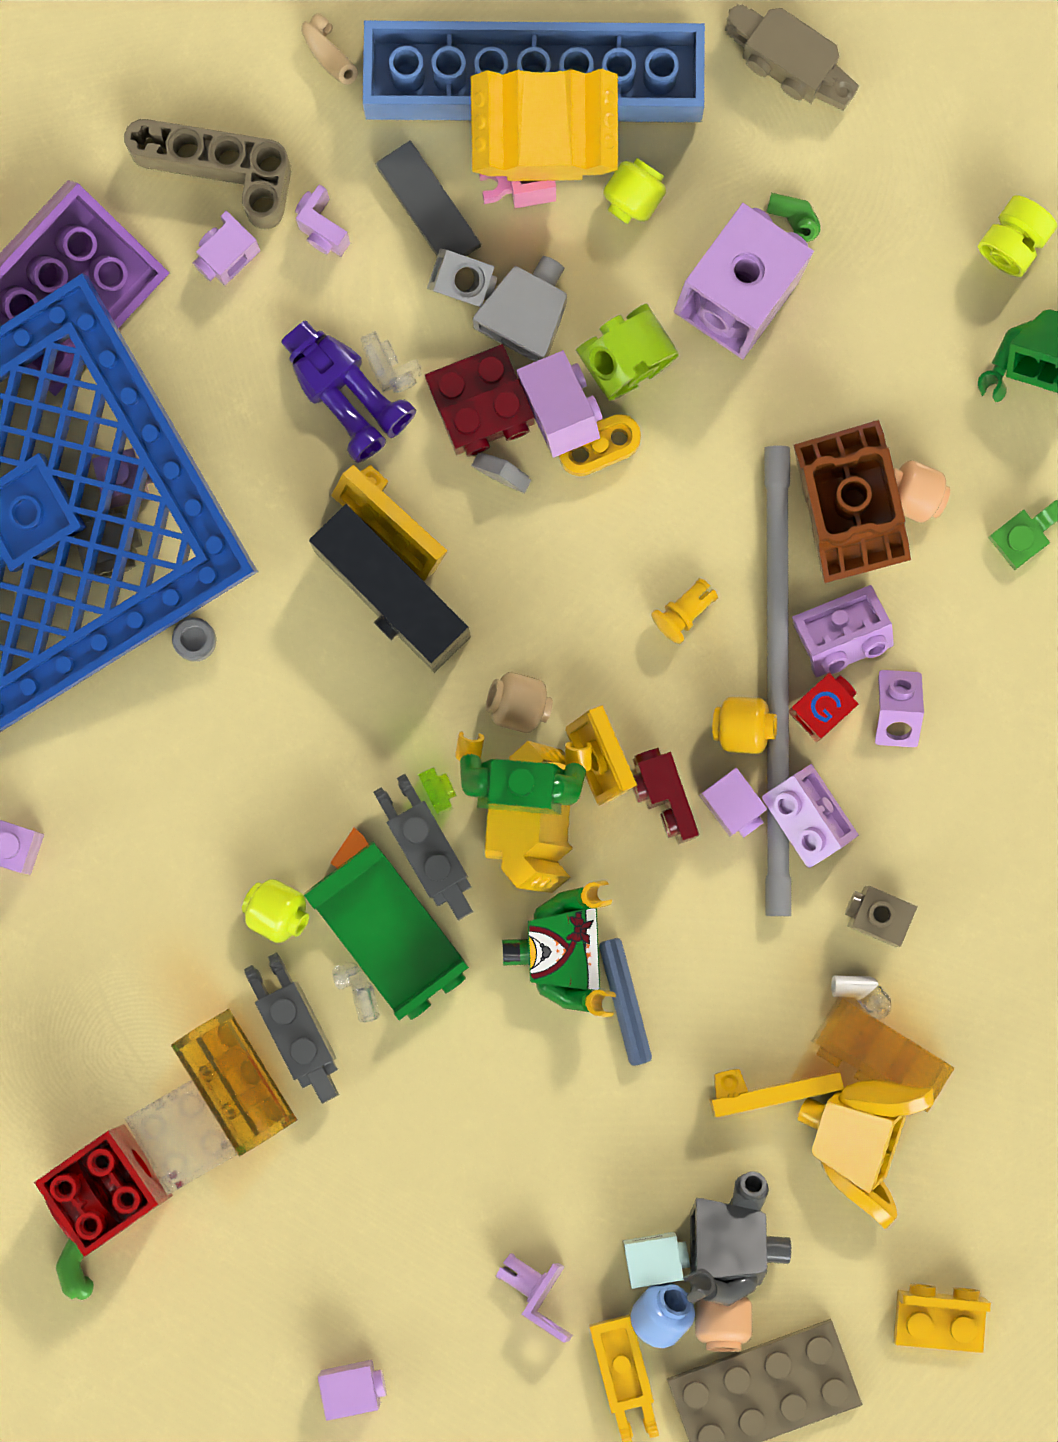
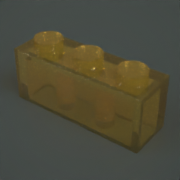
M839 997L811 1040L812 1043L820 1047L816 1055L837 1068H839L843 1061L857 1071L853 1076L856 1080H880L917 1088H933L934 1102L955 1068L844 998ZM931 1106L928 1107V1108H926V1109H924V1110H922V1111L928 1113V1111L930 1110Z
M230 1009L201 1024L171 1044L239 1157L297 1121L296 1116Z

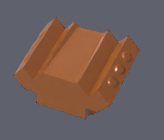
M876 420L794 444L796 462L805 501L809 509L814 542L824 582L828 583L910 561L909 542L905 528L906 521L889 447L887 448L880 421Z

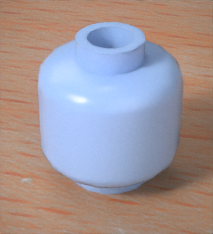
M673 1283L650 1286L634 1303L630 1314L631 1325L638 1337L652 1347L666 1348L673 1346L692 1326L695 1318L694 1304L688 1301V1293Z

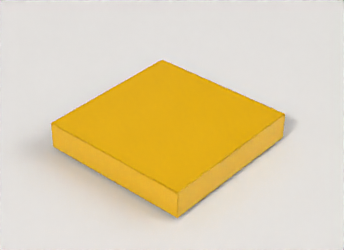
M603 705L588 710L566 726L565 731L569 740L573 742V748L582 749L587 747V743H591V769L586 772L585 777L597 804L607 803L637 786Z

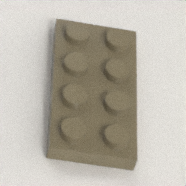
M831 1319L667 1378L689 1442H763L862 1405Z

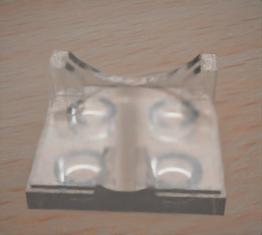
M202 1074L125 1118L167 1195L247 1149L239 1134H235Z

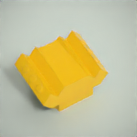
M517 69L506 74L486 70L472 75V172L486 176H507V181L582 180L583 175H602L617 171L618 74L603 69L589 73H582L573 69L558 72H530Z
M532 741L524 743L509 757V760L549 763L556 764L563 770L565 768V752L563 750ZM562 805L561 815L488 809L485 857L489 859H502L501 870L516 888L553 893L570 878L568 873L558 863L561 858L573 849L568 843L570 805Z

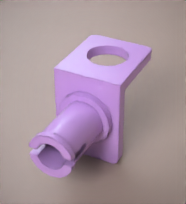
M509 1254L503 1264L517 1272V1275L506 1267H500L496 1277L528 1297V1305L522 1313L523 1316L564 1343L569 1342L573 1336L571 1333L538 1312L541 1304L563 1271L564 1266L560 1263H554L548 1273L545 1272L542 1275L516 1258L514 1254Z

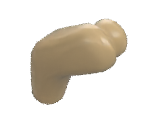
M315 14L309 23L305 21L302 24V34L311 52L331 76L345 85L352 84L358 76L357 68L326 38V35L332 31V24L321 14Z

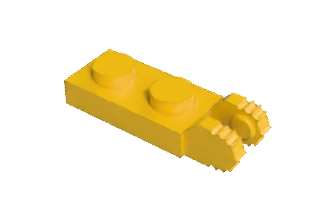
M630 1314L590 1324L589 1328L612 1414L615 1413L622 1442H632L633 1437L625 1410L642 1406L644 1414L643 1423L646 1433L649 1434L650 1438L659 1436L651 1403H654L637 1334L631 1325Z

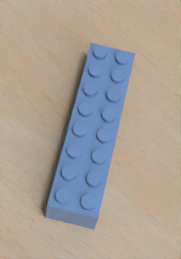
M364 21L363 108L366 120H471L472 75L486 70L506 74L517 69L530 72H558L573 69L582 73L603 69L618 74V122H701L704 111L705 23Z

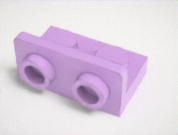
M871 585L792 616L793 625L810 657L815 677H820L829 672L831 674L838 673L845 669L847 665L866 657H877L894 645L892 623Z
M812 764L762 796L764 803L805 865L809 868L859 836Z

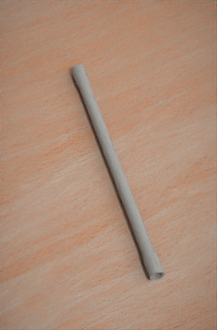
M768 446L764 448L765 487L767 489V705L769 713L777 715L775 740L768 739L767 792L789 778L788 488L790 486V447ZM767 807L768 873L765 879L766 916H791L789 839Z

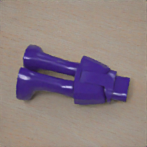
M306 320L301 322L282 339L281 343L291 353L289 360L293 364V370L308 399L314 404L322 401L347 430L351 437L347 451L356 463H360L376 454L385 446L386 440L340 391L342 387L346 385L389 438L397 436L415 416L417 410L410 402L405 399L390 402L370 383L360 370L362 359L353 349L330 335L326 336L323 331L316 332Z

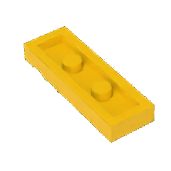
M352 465L342 474L331 496L342 506L347 504L425 581L435 572L447 550L383 492L389 481L374 469L372 465L361 471Z
M732 1069L714 1074L715 1098L709 1100L713 1116L717 1118L844 1090L841 1073L831 1072L748 1091L740 1069Z

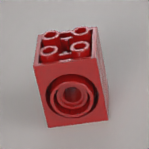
M125 1124L106 1131L34 1182L44 1197L53 1218L69 1239L75 1243L84 1257L173 1196Z

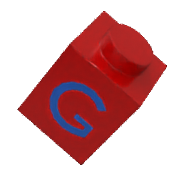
M829 672L789 709V713L817 743L859 705L853 698L857 692L844 677L839 675L835 679Z

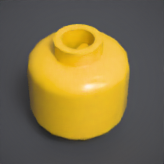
M728 697L721 707H716L714 710L712 723L713 739L720 741L721 747L727 752L761 753L767 746L768 739L775 740L777 715L769 713L767 702L761 698Z

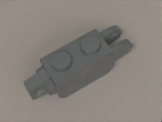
M403 774L397 778L398 786L403 795L409 799L413 806L412 808L398 815L387 791H384L381 787L375 790L374 794L389 819L387 822L389 828L429 898H433L437 906L448 902L459 921L473 913L472 908L462 893L471 888L467 880L468 875L426 802H421L406 774Z
M276 952L268 956L270 961L269 965L282 986L281 989L269 994L260 972L253 965L245 968L244 971L258 999L255 1004L293 1079H298L302 1088L312 1084L323 1104L339 1095L330 1076L331 1073L338 1070L334 1062L337 1058L298 982L292 981L282 959Z

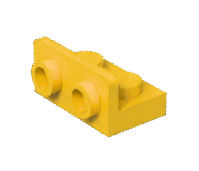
M910 1284L909 1291L897 1290L894 1344L983 1353L986 1312H990L991 1302L980 1297V1291L975 1289L953 1288V1295L937 1294L935 1286Z

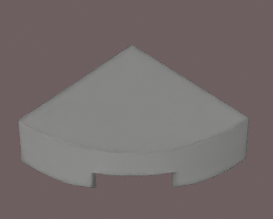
M477 453L471 465L488 477L523 493L526 492L531 482L528 475L507 460L486 453Z

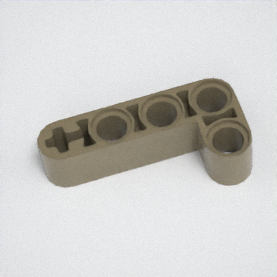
M138 119L126 128L124 142L133 161L138 166L244 184L242 204L249 221L255 227L270 229L282 220L291 176V165L285 148L279 142L271 139L149 119ZM147 138H152L153 143H147L145 150H141L138 144L144 145ZM183 145H197V151L193 156L182 158L177 155L178 150ZM162 148L166 149L167 154H164ZM233 150L240 154L238 159L230 165L218 162L220 156L226 151ZM269 157L281 160L280 166L274 171L266 172L260 169L261 163ZM260 198H269L274 201L272 208L264 213L256 212L252 207Z

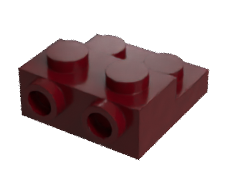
M504 344L425 374L426 382L456 455L464 452L467 457L477 455V453H482L490 448L489 442L504 436L506 441L518 439L530 432L528 427L535 424V417L520 380L517 379Z
M655 748L635 755L632 760L636 774L633 777L637 786L632 789L637 802L645 801L648 809L665 805L666 810L660 814L667 837L675 836L678 844L698 837L699 832L672 753L668 752L661 755L659 748Z

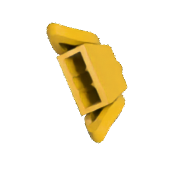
M864 1080L847 1085L844 1090L834 1094L827 1101L826 1105L808 1097L800 1108L798 1121L818 1130L812 1147L814 1157L821 1161L826 1176L842 1194L871 1215L884 1229H887L896 1219L897 1210L891 1192L883 1180L887 1177L906 1115L920 1112L934 1104L933 1088H917L888 1081Z

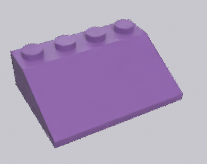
M67 180L0 252V326L78 275L85 274L89 277L117 328H119L170 272L79 183ZM70 338L61 343L62 345L76 348ZM58 351L52 374L69 378L74 354ZM44 355L25 367L40 371ZM51 380L48 390L56 396L66 384Z

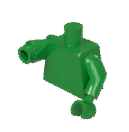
M1051 309L1043 310L1033 321L1010 328L1006 332L991 362L995 365L993 370L982 373L978 379V389L982 396H984L990 385L997 384L992 397L995 402L1003 400L1007 393V388L1003 381L1005 373L1008 378L1058 393V311Z

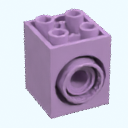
M742 203L686 279L674 313L743 360L798 285L814 251L808 247L807 242L801 236L793 232H786L775 225L770 216L763 210L750 208L745 203Z

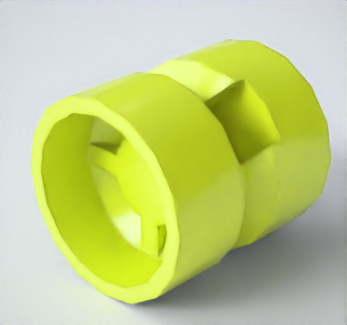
M1016 195L1011 198L999 215L1000 224H993L978 244V249L991 264L1001 271L1015 277H1022L1037 256L1035 248H1043L1058 226L1052 215L1039 204L1026 197Z

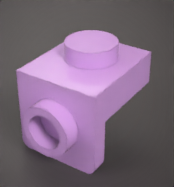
M319 184L313 194L308 191L299 201L295 213L298 214L296 221L299 230L309 236L307 241L314 248L324 254H328L331 250L341 257L350 245L348 232L320 214L329 202L327 189Z

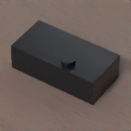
M347 504L309 539L314 552L378 616L374 624L391 641L398 636L434 673L471 638L469 627Z

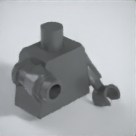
M752 1171L739 1176L735 1181L733 1197L729 1204L696 1198L690 1212V1274L683 1278L685 1282H691V1293L687 1294L689 1302L694 1303L704 1299L709 1302L730 1306L754 1292L756 1287L761 1285L767 1273V1263H790V1237L767 1236L766 1214L761 1209L767 1198L769 1188L765 1178L760 1173Z

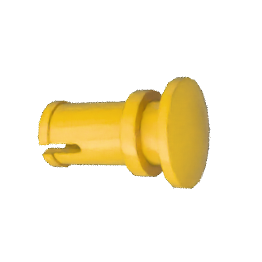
M699 578L675 603L670 601L665 606L666 611L664 613L654 610L651 613L652 619L666 637L677 644H681L684 641L681 631L690 630L693 627L692 621L712 602L718 599L715 590L706 591L710 585L705 580Z

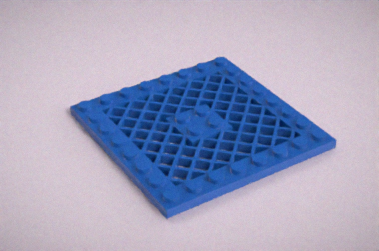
M85 274L78 275L0 326V383L9 377L5 394L0 393V399L3 400L0 413V465L2 462L17 466L0 477V589L17 592L12 615L0 612V620L10 622L5 644L0 643V651L3 652L0 662V732L258 572L92 282ZM70 338L76 348L62 345L61 343ZM58 351L74 354L69 378L52 374ZM44 355L40 371L25 367ZM84 364L97 385L80 381ZM22 374L39 377L33 401L17 397ZM51 380L67 384L62 408L45 404ZM79 387L96 391L90 415L73 411ZM105 401H107L118 422L102 418ZM15 403L32 407L26 430L10 427ZM43 410L60 414L54 438L38 434ZM72 417L88 421L83 445L66 441ZM100 424L117 428L111 452L94 448ZM8 433L24 436L19 460L3 456ZM127 438L139 459L123 455ZM36 440L53 444L49 461L46 455L42 453L33 456ZM64 447L81 451L76 475L59 471ZM93 454L110 458L104 482L87 478ZM121 461L138 465L133 489L115 485ZM148 474L161 496L144 492ZM58 477L74 481L70 497ZM85 484L102 488L97 511L80 507ZM114 491L131 495L126 519L108 514ZM142 498L160 502L154 526L137 522ZM169 511L182 533L165 529ZM79 514L95 518L90 541L73 537L87 528ZM106 521L124 525L118 548L101 544ZM135 528L153 532L147 556L130 552ZM163 536L181 540L176 563L158 559ZM71 543L88 548L83 571L66 567ZM58 546L54 563L38 559ZM192 549L195 557L188 561L190 550ZM99 551L117 555L111 578L94 574ZM128 558L145 562L140 586L122 581ZM6 565L10 572H18L23 569L19 586L3 582ZM156 565L173 569V571L152 583ZM36 566L52 570L47 593L30 589ZM64 573L81 577L76 600L59 596ZM92 581L109 585L104 608L87 604ZM120 588L138 592L117 605ZM28 596L45 600L40 622L23 618ZM57 603L74 607L68 630L51 626ZM85 610L101 614V616L81 628ZM21 625L38 629L33 652L16 648ZM49 633L66 637L46 650ZM14 655L31 659L11 671Z

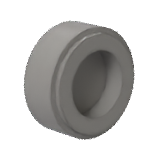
M187 618L181 621L173 631V647L181 657L188 661H202L208 658L216 647L215 631L203 619Z

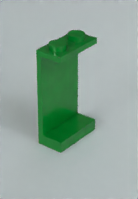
M374 841L304 893V897L314 910L317 909L393 1009L394 1015L399 1021L406 1015L410 1020H413L431 1006L428 998L440 989L446 994L466 979L463 972L469 968L467 963Z

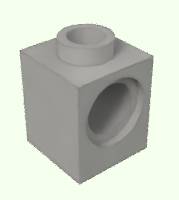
M440 248L427 289L481 307L483 300H487L494 292L497 277L492 275L495 266ZM469 267L474 274V283L468 290L460 291L455 285V275L461 268Z

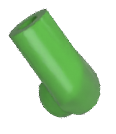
M771 192L767 213L786 217L794 233L801 236L806 242L813 241L819 235L821 225L811 204L803 199Z
M68 1239L56 1264L57 1275L62 1292L68 1298L85 1300L92 1294L94 1284L89 1277L83 1274L80 1264L84 1256L75 1243Z

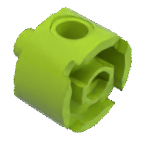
M647 303L626 316V321L621 315L612 318L600 327L599 330L603 336L599 339L595 336L576 349L577 354L609 401L633 391L639 387L638 383L647 377L650 380L679 356L675 345Z

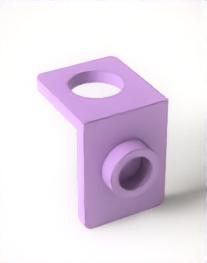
M880 670L878 675L880 711L875 743L884 746L917 747L924 716L922 674L909 671ZM895 722H904L911 727L907 734L901 736L892 735L886 729Z

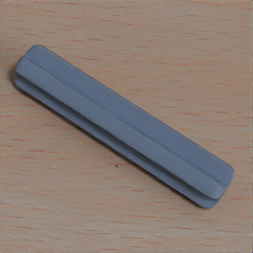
M619 938L603 941L600 943L599 949L610 991L616 994V997H612L629 1063L633 1066L648 1063L651 1061L652 1055L622 941Z

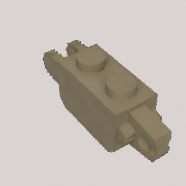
M737 4V6L729 9L725 31H727V35L730 38H734L736 43L744 47L742 58L747 60L746 64L753 72L762 77L769 75L781 83L782 90L795 100L800 101L803 98L812 104L814 99L817 98L840 110H844L849 105L859 85L837 66L839 52L835 43L783 8L770 9L765 17L753 9H748L743 4Z

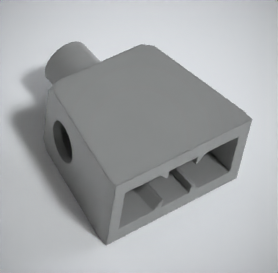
M542 256L533 274L520 267H513L474 315L473 328L534 362L548 357L567 304V294L555 287L565 268L559 262L547 256Z

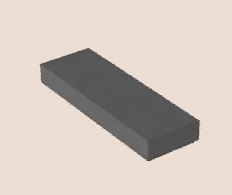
M411 140L376 162V168L436 256H438L440 248L468 256L481 247L480 241Z

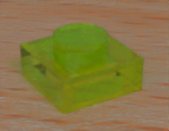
M434 767L418 774L436 814L439 816L452 810L453 807L449 799L457 795L447 774L444 773L438 776Z

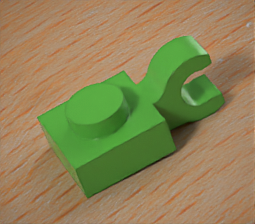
M1055 500L1033 519L1023 509L988 537L1014 571L1051 543L1043 532L1058 521V500Z

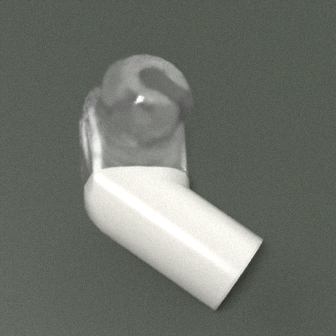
M839 975L832 977L831 991L833 997H854L874 1019H884L891 1013V999L873 977Z

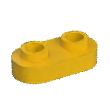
M617 414L597 422L600 438L559 455L562 467L574 476H586L632 456L637 451L641 440V431L636 421L627 415ZM616 432H622L626 435L627 442L623 445H616L612 442L611 436ZM577 449H584L589 457L584 462H577L572 457L573 452Z

